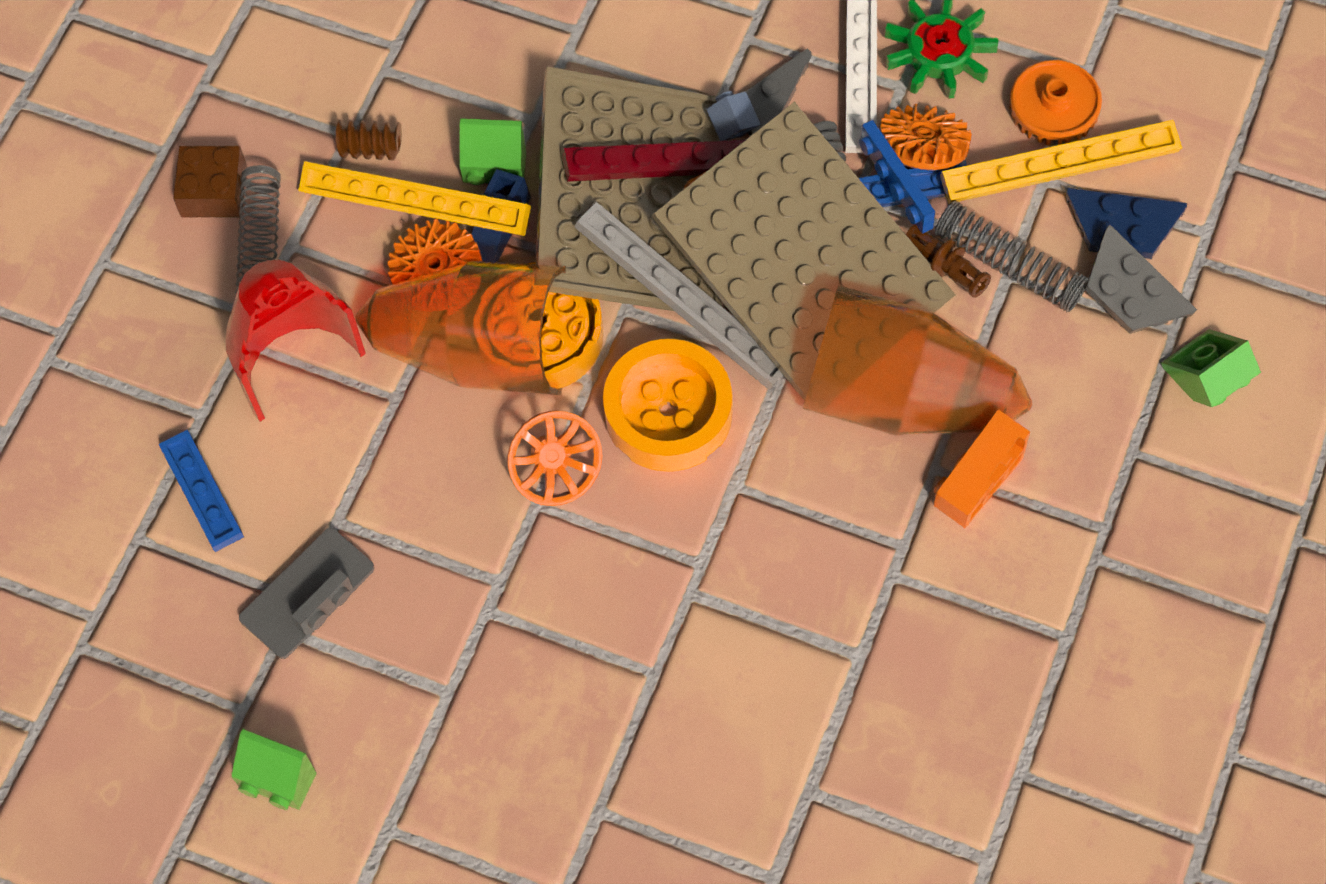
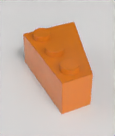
M998 409L985 428L976 437L968 451L958 458L954 464V470L948 478L944 476L934 488L933 492L936 493L934 507L963 528H966L1023 460L1030 431Z

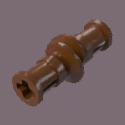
M916 224L911 226L905 234L926 260L932 263V271L936 270L941 278L948 275L951 280L958 282L969 290L968 293L973 298L980 296L988 287L991 275L987 272L982 273L972 266L971 262L964 258L965 248L958 247L955 249L956 243L953 239L947 240L944 243L928 232L922 234ZM920 239L927 243V245L922 244ZM968 274L975 280H970L968 277H966V275Z

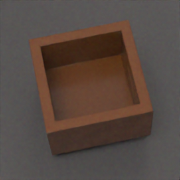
M179 146L173 200L181 218H240L241 173L247 168V163L240 146Z

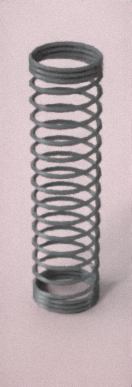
M254 165L247 167L241 173L240 220L238 222L240 227L238 230L239 245L237 247L239 253L236 265L238 271L236 273L237 281L235 284L237 288L235 294H237L239 281L241 282L245 274L241 270L245 268L251 269L254 265L259 264L245 265L242 262L243 260L264 262L266 260H275L278 256L275 250L278 248L276 241L279 238L276 234L279 230L276 224L279 222L277 215L280 211L277 207L280 204L278 200L280 192L278 190L281 187V175L276 169L269 166ZM253 173H264L274 176L277 180L263 176L245 179V177ZM256 179H267L274 182L269 184H258L250 181ZM251 190L260 194L247 195L245 192ZM276 191L277 196L274 197L272 195H269L268 193H274ZM264 196L273 199H257L253 197ZM249 198L258 202L247 204L245 200ZM274 200H276V202H277V204H276L275 206H274L273 204H270V203H265V202H271V201H274ZM253 205H267V206H271V207H270V208H259V207H254ZM250 207L252 209L262 211H253L248 213L244 209ZM276 209L277 211L276 214L267 212L268 210ZM258 213H260V214H268V215H271V216L265 217V216H256V215H252V214H258ZM250 216L258 220L246 221L244 218ZM274 217H275V219H276L275 223H273V222H271V221H268V220H260V219H270V218H274ZM263 222L269 223V225H257L253 223ZM249 224L259 228L247 230L244 226ZM272 226H275L276 228L274 232L272 230L263 229ZM253 231H266V232H269V233H267V234H260V233H254ZM246 233L256 236H270L274 234L275 239L272 240L265 237H253L247 239L243 235ZM251 240H266L270 242H256ZM245 242H250L257 245H268L274 243L275 247L274 249L266 246H251L247 248L243 244ZM252 249H267V251H257ZM247 250L260 254L274 252L275 255L273 258L266 255L245 256L243 252ZM255 257H260V258H267V259L261 260V259H253V258H255Z
M957 201L951 202L936 225L935 235H938L941 239L948 237V240H950L952 232L963 219L967 206L963 207ZM975 211L969 214L959 235L954 239L955 242L957 241V248L965 247L966 254L974 251V258L982 257L983 264L991 261V268L999 267L1000 274L1008 271L1009 279L1017 276V284L1026 281V289L1034 286L1035 294L1043 291V299H1048L1052 296V304H1057L1060 301V308L1066 311V313L1075 307L1085 291L1089 278L1076 272L1069 281L1064 293L1054 302L1056 292L1068 275L1070 267L1064 270L1055 288L1049 295L1045 296L1048 285L1058 272L1061 262L1056 264L1045 285L1036 291L1039 280L1050 266L1053 257L1047 259L1037 279L1028 286L1030 276L1042 260L1044 251L1039 253L1029 273L1024 279L1019 281L1023 268L1027 265L1035 251V246L1029 250L1019 270L1010 276L1013 265L1023 253L1027 242L1025 241L1020 245L1011 264L1002 271L1004 261L1015 247L1018 236L1014 237L1010 242L1002 260L993 266L996 255L1004 246L1010 233L1009 231L1005 232L993 255L985 261L986 253L998 237L1001 226L994 230L984 251L976 256L978 246L992 227V221L987 223L976 245L968 251L969 242L976 235L984 221V216L980 217L973 226L967 241L959 246L960 238L975 217Z

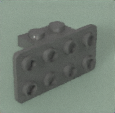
M328 528L239 615V621L280 659H286L315 630L320 628L326 619L339 606L343 605L350 595L374 572V564L335 529Z

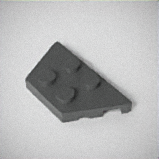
M1111 225L1106 228L1085 290L1129 334L1142 331L1146 327L1163 325L1181 317H1191L1197 311Z

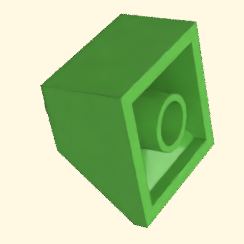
M460 119V170L463 182L473 185L490 183L496 169L524 177L527 152L522 121Z
M1208 329L1161 362L1163 369L1193 401L1210 407L1222 404L1226 397L1239 388L1247 386L1251 379L1261 373L1248 340Z
M242 729L231 775L239 786L238 791L252 798H257L258 794L270 798L268 802L282 810H288L289 806L300 810L317 774L307 755Z

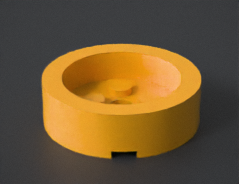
M536 262L522 264L503 272L486 287L482 293V299L477 311H475L474 325L481 356L489 370L498 379L520 390L547 392L561 389L576 382L590 370L602 348L603 322L598 299L534 290ZM535 316H543L547 321L544 327L541 328V326L531 325V319Z
M659 339L636 346L615 363L605 382L603 406L609 436L614 445L630 457L632 462L651 470L680 471L701 464L718 447H721L731 428L733 398L731 382L726 370L709 351L688 341ZM668 402L677 408V412L672 416H664L660 412V409L667 405Z

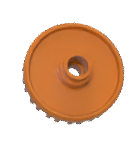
M1047 60L1035 63L1019 74L1012 86L1009 110L1012 109L1011 118L1015 119V126L1020 123L1022 126L1021 132H1028L1027 137L1029 139L1034 134L1038 136L1039 143L1045 139L1046 145H1050L1051 140H1058V145H1062L1063 141L1070 143L1073 137H1076L1079 141L1081 136H1087L1089 128H1094L1102 106V94L1094 77L1084 68L1067 61Z
M914 104L913 108L907 105L905 112L897 106L896 110H891L889 115L885 113L879 129L903 165L922 170H942L958 165L967 157L972 137L971 130H967V122H963V119L955 121V113H948L945 110L943 115L937 116V106L930 109L926 105L924 113L920 114L917 111V104Z
M434 219L432 225L427 220L425 221L427 226L421 228L417 223L414 224V231L408 228V235L404 239L399 235L398 240L400 243L395 242L393 244L395 251L393 254L389 252L390 260H388L390 268L388 274L397 294L410 306L424 311H443L464 302L478 286L483 270L482 256L471 233L468 234L465 228L463 230L459 229L455 222L452 225L449 221H446V224H440L437 219Z

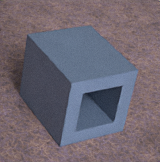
M732 91L722 93L715 98L716 103L706 109L720 141L742 137L761 125L746 91L733 94Z

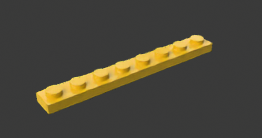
M1169 120L941 172L940 179L947 202L950 204L953 201L960 202L1177 153L1182 149V145L1174 120Z
M305 161L298 190L303 193L521 236L526 234L531 205Z

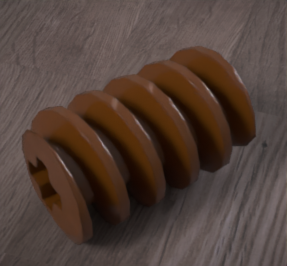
M338 120L336 126V147L341 158L348 157L350 153L352 158L358 159L362 153L363 157L367 160L371 159L373 154L377 160H382L386 154L388 160L394 161L398 152H400L402 140L400 122H397L395 130L391 131L389 122H385L383 129L379 130L377 121H373L369 130L364 120H361L358 129H355L353 120H349L346 128H343L341 120Z

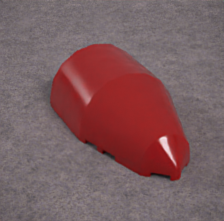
M266 260L254 265L244 274L239 284L226 327V353L252 412L259 422L263 421L265 417L251 387V371L260 353L276 338L295 330L321 329L342 337L357 351L360 357L366 354L352 309L345 300L324 283L292 263L282 260Z

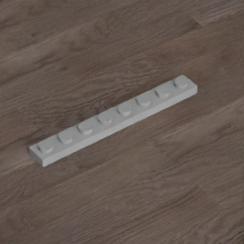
M595 202L577 221L575 228L768 390L780 379L783 374L733 315L599 203Z

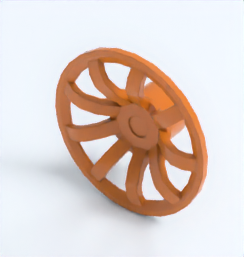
M563 410L543 412L530 418L515 433L507 454L509 476L516 489L530 501L546 506L564 505L581 497L595 482L602 463V447L593 427L582 417ZM553 418L570 420L571 422L567 430L559 437H555ZM544 421L546 435L535 438L528 432L534 425ZM579 425L590 437L589 440L582 443L567 444L576 433ZM522 438L532 445L530 455L515 456ZM593 448V465L571 458V454ZM534 463L535 466L532 473L521 482L515 465ZM567 466L589 473L585 481L578 488L565 470ZM542 473L545 474V492L543 497L528 490V488L536 483ZM555 474H558L570 492L569 494L553 497Z

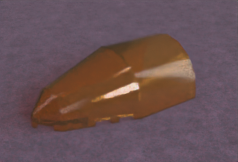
M470 261L381 287L371 295L355 316L357 325L374 350L456 386L466 389L544 395L562 394V388L551 387L545 376L542 361L541 333L543 312L548 292L554 279L561 273H566V266Z
M838 285L802 409L896 436L906 434L981 432L998 409L1013 420H1016L1031 410L1032 400L1015 367L935 313Z

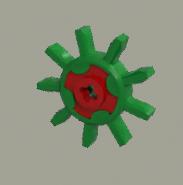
M909 0L907 13L915 23L912 28L908 29L891 23H887L885 28V38L907 44V49L886 56L887 70L911 63L917 72L912 77L910 92L916 94L923 87L927 77L943 79L944 90L949 99L955 98L957 86L955 76L963 71L984 83L987 80L989 69L972 59V54L997 53L999 42L998 38H974L972 31L984 22L985 11L982 8L972 13L965 20H961L951 15L953 8L952 0H942L941 13L927 16L915 0Z

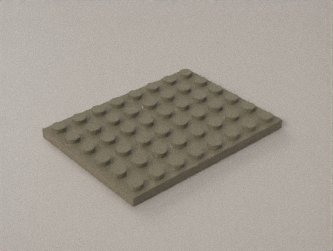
M546 67L543 82L534 290L674 311L575 228L577 221L597 202L722 306L720 298L652 218V215L683 191L687 181L698 175L567 182L562 159L564 148L720 141L706 110L716 103V96Z
M795 102L652 215L655 222L815 413L956 295L936 270L932 271L931 264Z

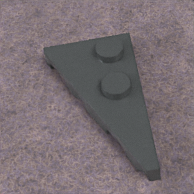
M808 48L746 91L761 124L748 132L750 136L788 107L796 92V86L801 76H804L808 68V62L812 57V52Z

